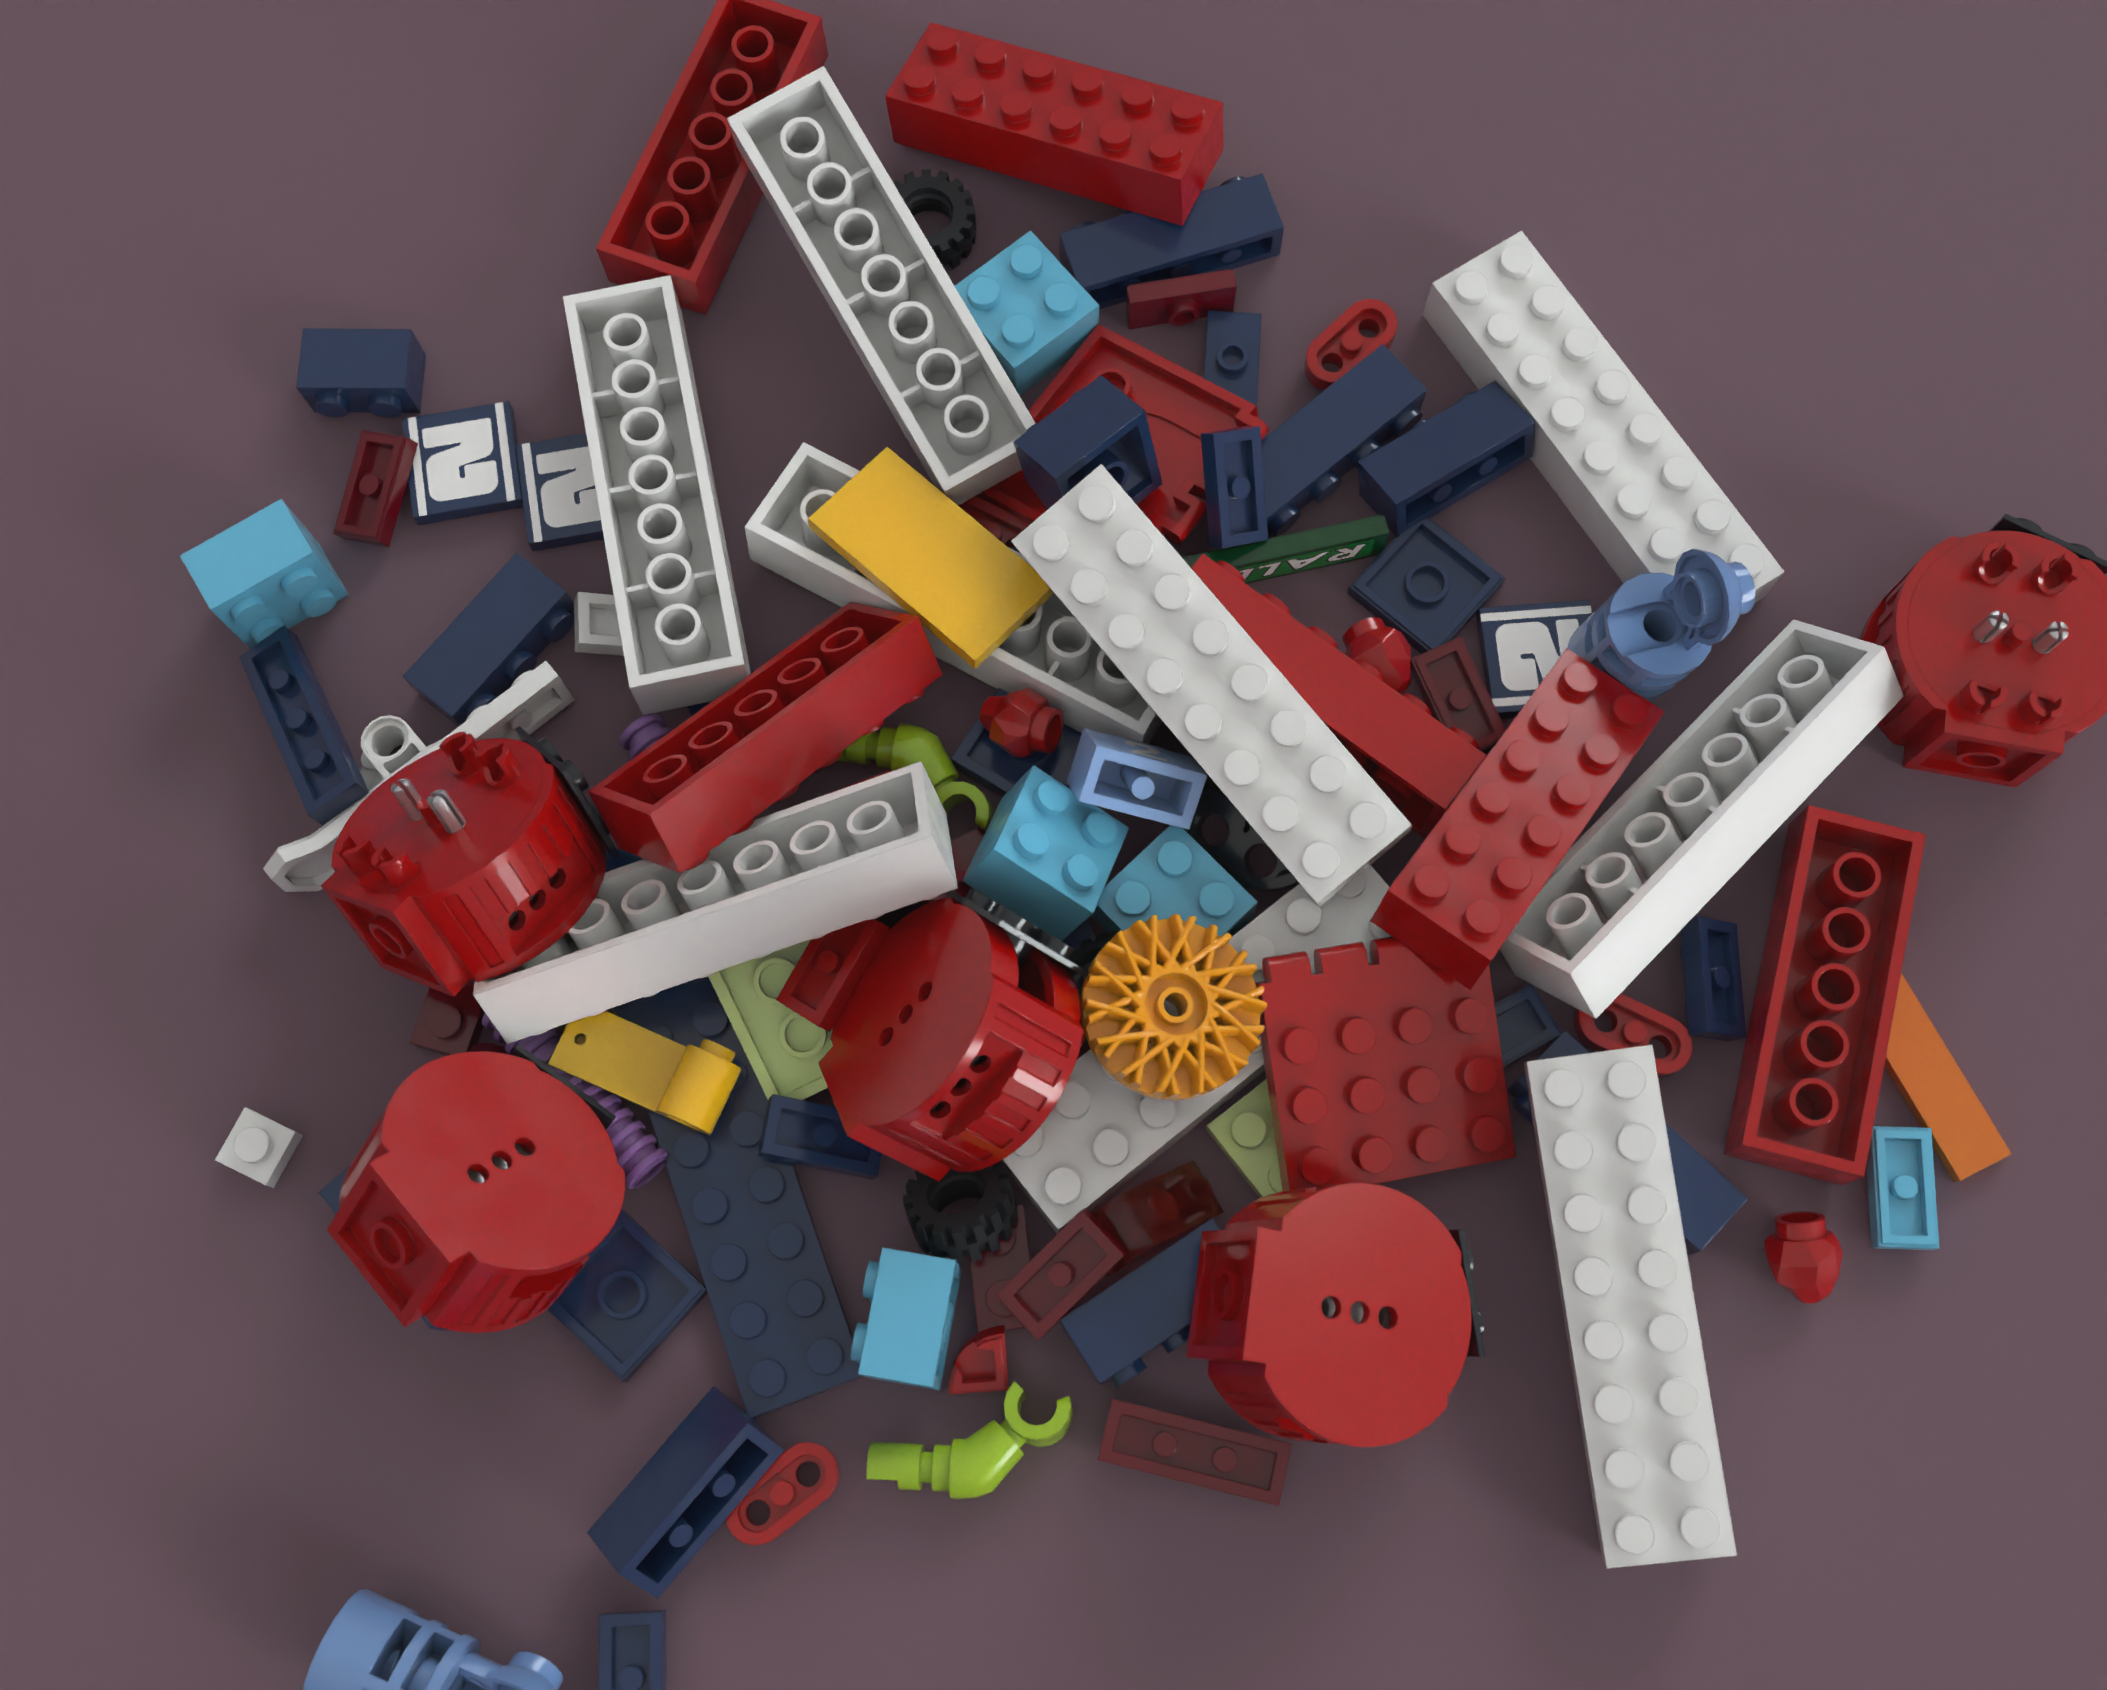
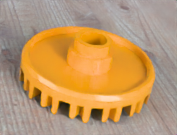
M1173 914L1168 919L1159 920L1158 915H1153L1145 922L1138 920L1123 932L1122 930L1119 931L1094 958L1088 969L1090 973L1087 978L1085 977L1080 1000L1082 1026L1087 1042L1096 1059L1122 1085L1137 1093L1155 1099H1192L1219 1088L1235 1077L1238 1071L1248 1064L1249 1061L1247 1059L1261 1042L1257 1037L1263 1033L1265 1027L1260 1025V1015L1266 1010L1267 1003L1259 1000V997L1264 993V987L1261 985L1257 988L1252 976L1257 970L1256 964H1246L1244 960L1248 953L1244 949L1237 952L1228 943L1232 939L1230 933H1225L1220 937L1217 935L1218 927L1211 924L1207 928L1195 924L1197 919L1195 916H1189L1183 921L1180 914ZM1164 1000L1169 1001L1176 1007L1179 1017L1171 1016L1166 1012Z

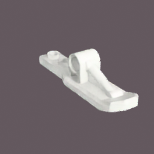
M544 661L534 670L521 674L508 690L489 704L476 708L470 713L463 724L443 739L429 746H426L411 727L400 717L388 715L371 721L361 736V748L363 750L361 763L363 766L360 769L369 793L336 815L311 835L278 847L264 866V871L285 892L322 890L321 885L335 872L331 867L332 853L345 823L358 806L387 779L419 758L440 749L439 745L446 738L463 731L467 735L469 733L472 734L475 741L491 738H508L522 741L515 731L517 727L520 726L530 735L575 699L559 675L547 661ZM402 745L397 753L389 756L394 748Z

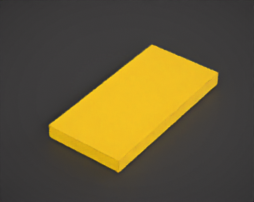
M888 447L808 518L809 528L910 615L918 616L924 627L974 669L1053 595L1051 588L1034 568Z

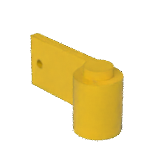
M607 1011L568 1023L548 1063L549 1066L707 1135L712 1134L742 1070L732 1063L736 1053L718 1043L703 1039L699 1048L692 1045L684 1046Z

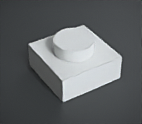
M578 592L574 600L575 652L624 656L614 595Z
M245 1107L215 1160L266 1186L274 1188L303 1135Z

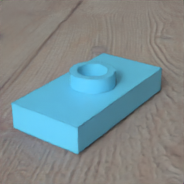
M1873 1126L1866 1164L1871 1248L1903 1250L1939 1249L1931 1128Z

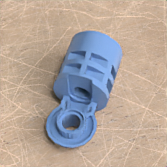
M1701 549L1688 550L1681 555L1676 563L1674 576L1666 573H1642L1624 582L1575 630L1569 640L1568 649L1653 704L1706 659L1712 645L1726 638L1737 623L1740 615L1751 611L1755 602L1753 578L1742 563L1736 561L1726 563L1718 555Z
M361 1589L349 1598L327 1630L311 1662L303 1690H558L563 1682V1675L549 1660L531 1652H517L514 1654L509 1665H501L479 1655V1639L468 1634L459 1635L448 1630V1626L435 1619L428 1621L419 1617L418 1612L371 1590Z

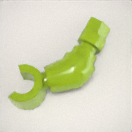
M900 723L897 728L883 726L880 732L875 731L869 735L861 736L842 751L838 761L869 765L871 759L876 760L877 767L889 768L891 772L921 761L946 815L948 816L949 811L959 803H973L976 807L975 824L986 832L995 813L991 801L975 785L964 781L955 782L959 774L939 737L929 730L906 723Z
M1014 1381L1006 1393L1004 1401L1006 1419L1000 1425L995 1420H992L966 1439L954 1438L952 1445L936 1444L933 1452L925 1451L924 1444L870 1442L867 1457V1479L897 1480L898 1488L902 1490H921L923 1483H931L932 1491L949 1492L950 1499L977 1498L993 1492L1024 1455L1020 1449L1024 1443L1035 1447L1051 1446L1063 1439L1070 1429L1073 1419L1070 1395L1056 1400V1411L1050 1421L1042 1425H1032L1021 1418V1407L1027 1397L1024 1390Z

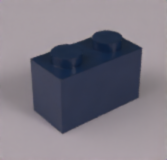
M303 328L296 388L314 412L328 417H344L348 412L372 413L385 418H395L402 413H421L426 354L411 329Z

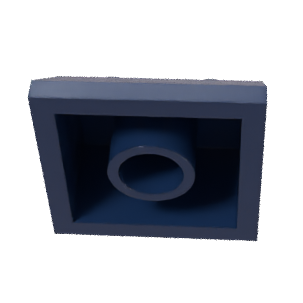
M1102 375L1082 390L1074 393L1068 401L1039 423L1032 425L1022 436L1013 442L1024 477L1047 510L1100 464L1105 467L1136 504L1163 484L1145 410Z

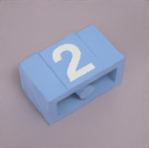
M1083 728L1067 784L1080 802L1189 830L1207 774L1191 756Z

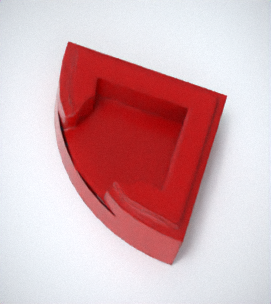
M1005 1325L982 1330L962 1345L951 1364L948 1395L1006 1391L1009 1389Z

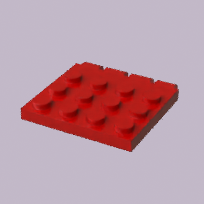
M1098 324L1028 411L1037 424L1068 401L1074 393L1085 388L1100 375L1143 408L1146 413L1163 484L1136 505L1165 538L1176 544H1182L1207 512L1205 503L1197 498L1199 496L1206 500L1200 433L1257 426L1260 427L1262 441L1269 432V428L1258 418L1256 405ZM1022 470L976 495L1017 515L1029 524L1033 523L1047 511L1026 481Z
M1392 936L1370 941L1372 963H1368L1367 951L1363 942L1315 949L1313 954L1315 972L1311 973L1309 957L1305 951L1263 958L1264 981L1255 982L1257 988L1261 985L1264 987V993L1259 997V1000L1267 1003L1266 1010L1260 1015V1025L1265 1026L1260 1036L1283 1191L1349 1183L1378 1184L1516 1157L1489 965L1472 989L1469 990Z

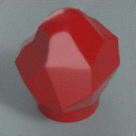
M1379 617L1367 618L1352 625L1342 637V641L1347 649L1345 655L1353 661L1364 660L1382 674L1384 683L1398 693H1404L1411 683V646L1403 634L1395 628L1386 627L1383 620Z
M1031 688L1021 689L1004 696H990L982 704L979 712L980 722L990 732V740L1013 757L1023 758L1036 751L1050 754L1056 749L1062 735L1064 725L1062 710L1050 707L1048 700Z
M1797 1211L1776 1216L1774 1218L1776 1232L1764 1240V1247L1768 1264L1777 1283L1789 1290L1796 1299L1803 1303L1813 1304L1820 1302L1831 1294L1839 1277L1843 1251L1838 1239L1832 1231L1826 1229L1825 1216L1821 1213Z

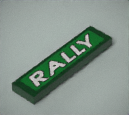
M1380 514L1182 558L1190 567L1195 564L1202 554H1205L1216 563L1220 560L1225 561L1242 574L1245 584L1378 556L1385 548L1389 529L1385 515L1381 516Z

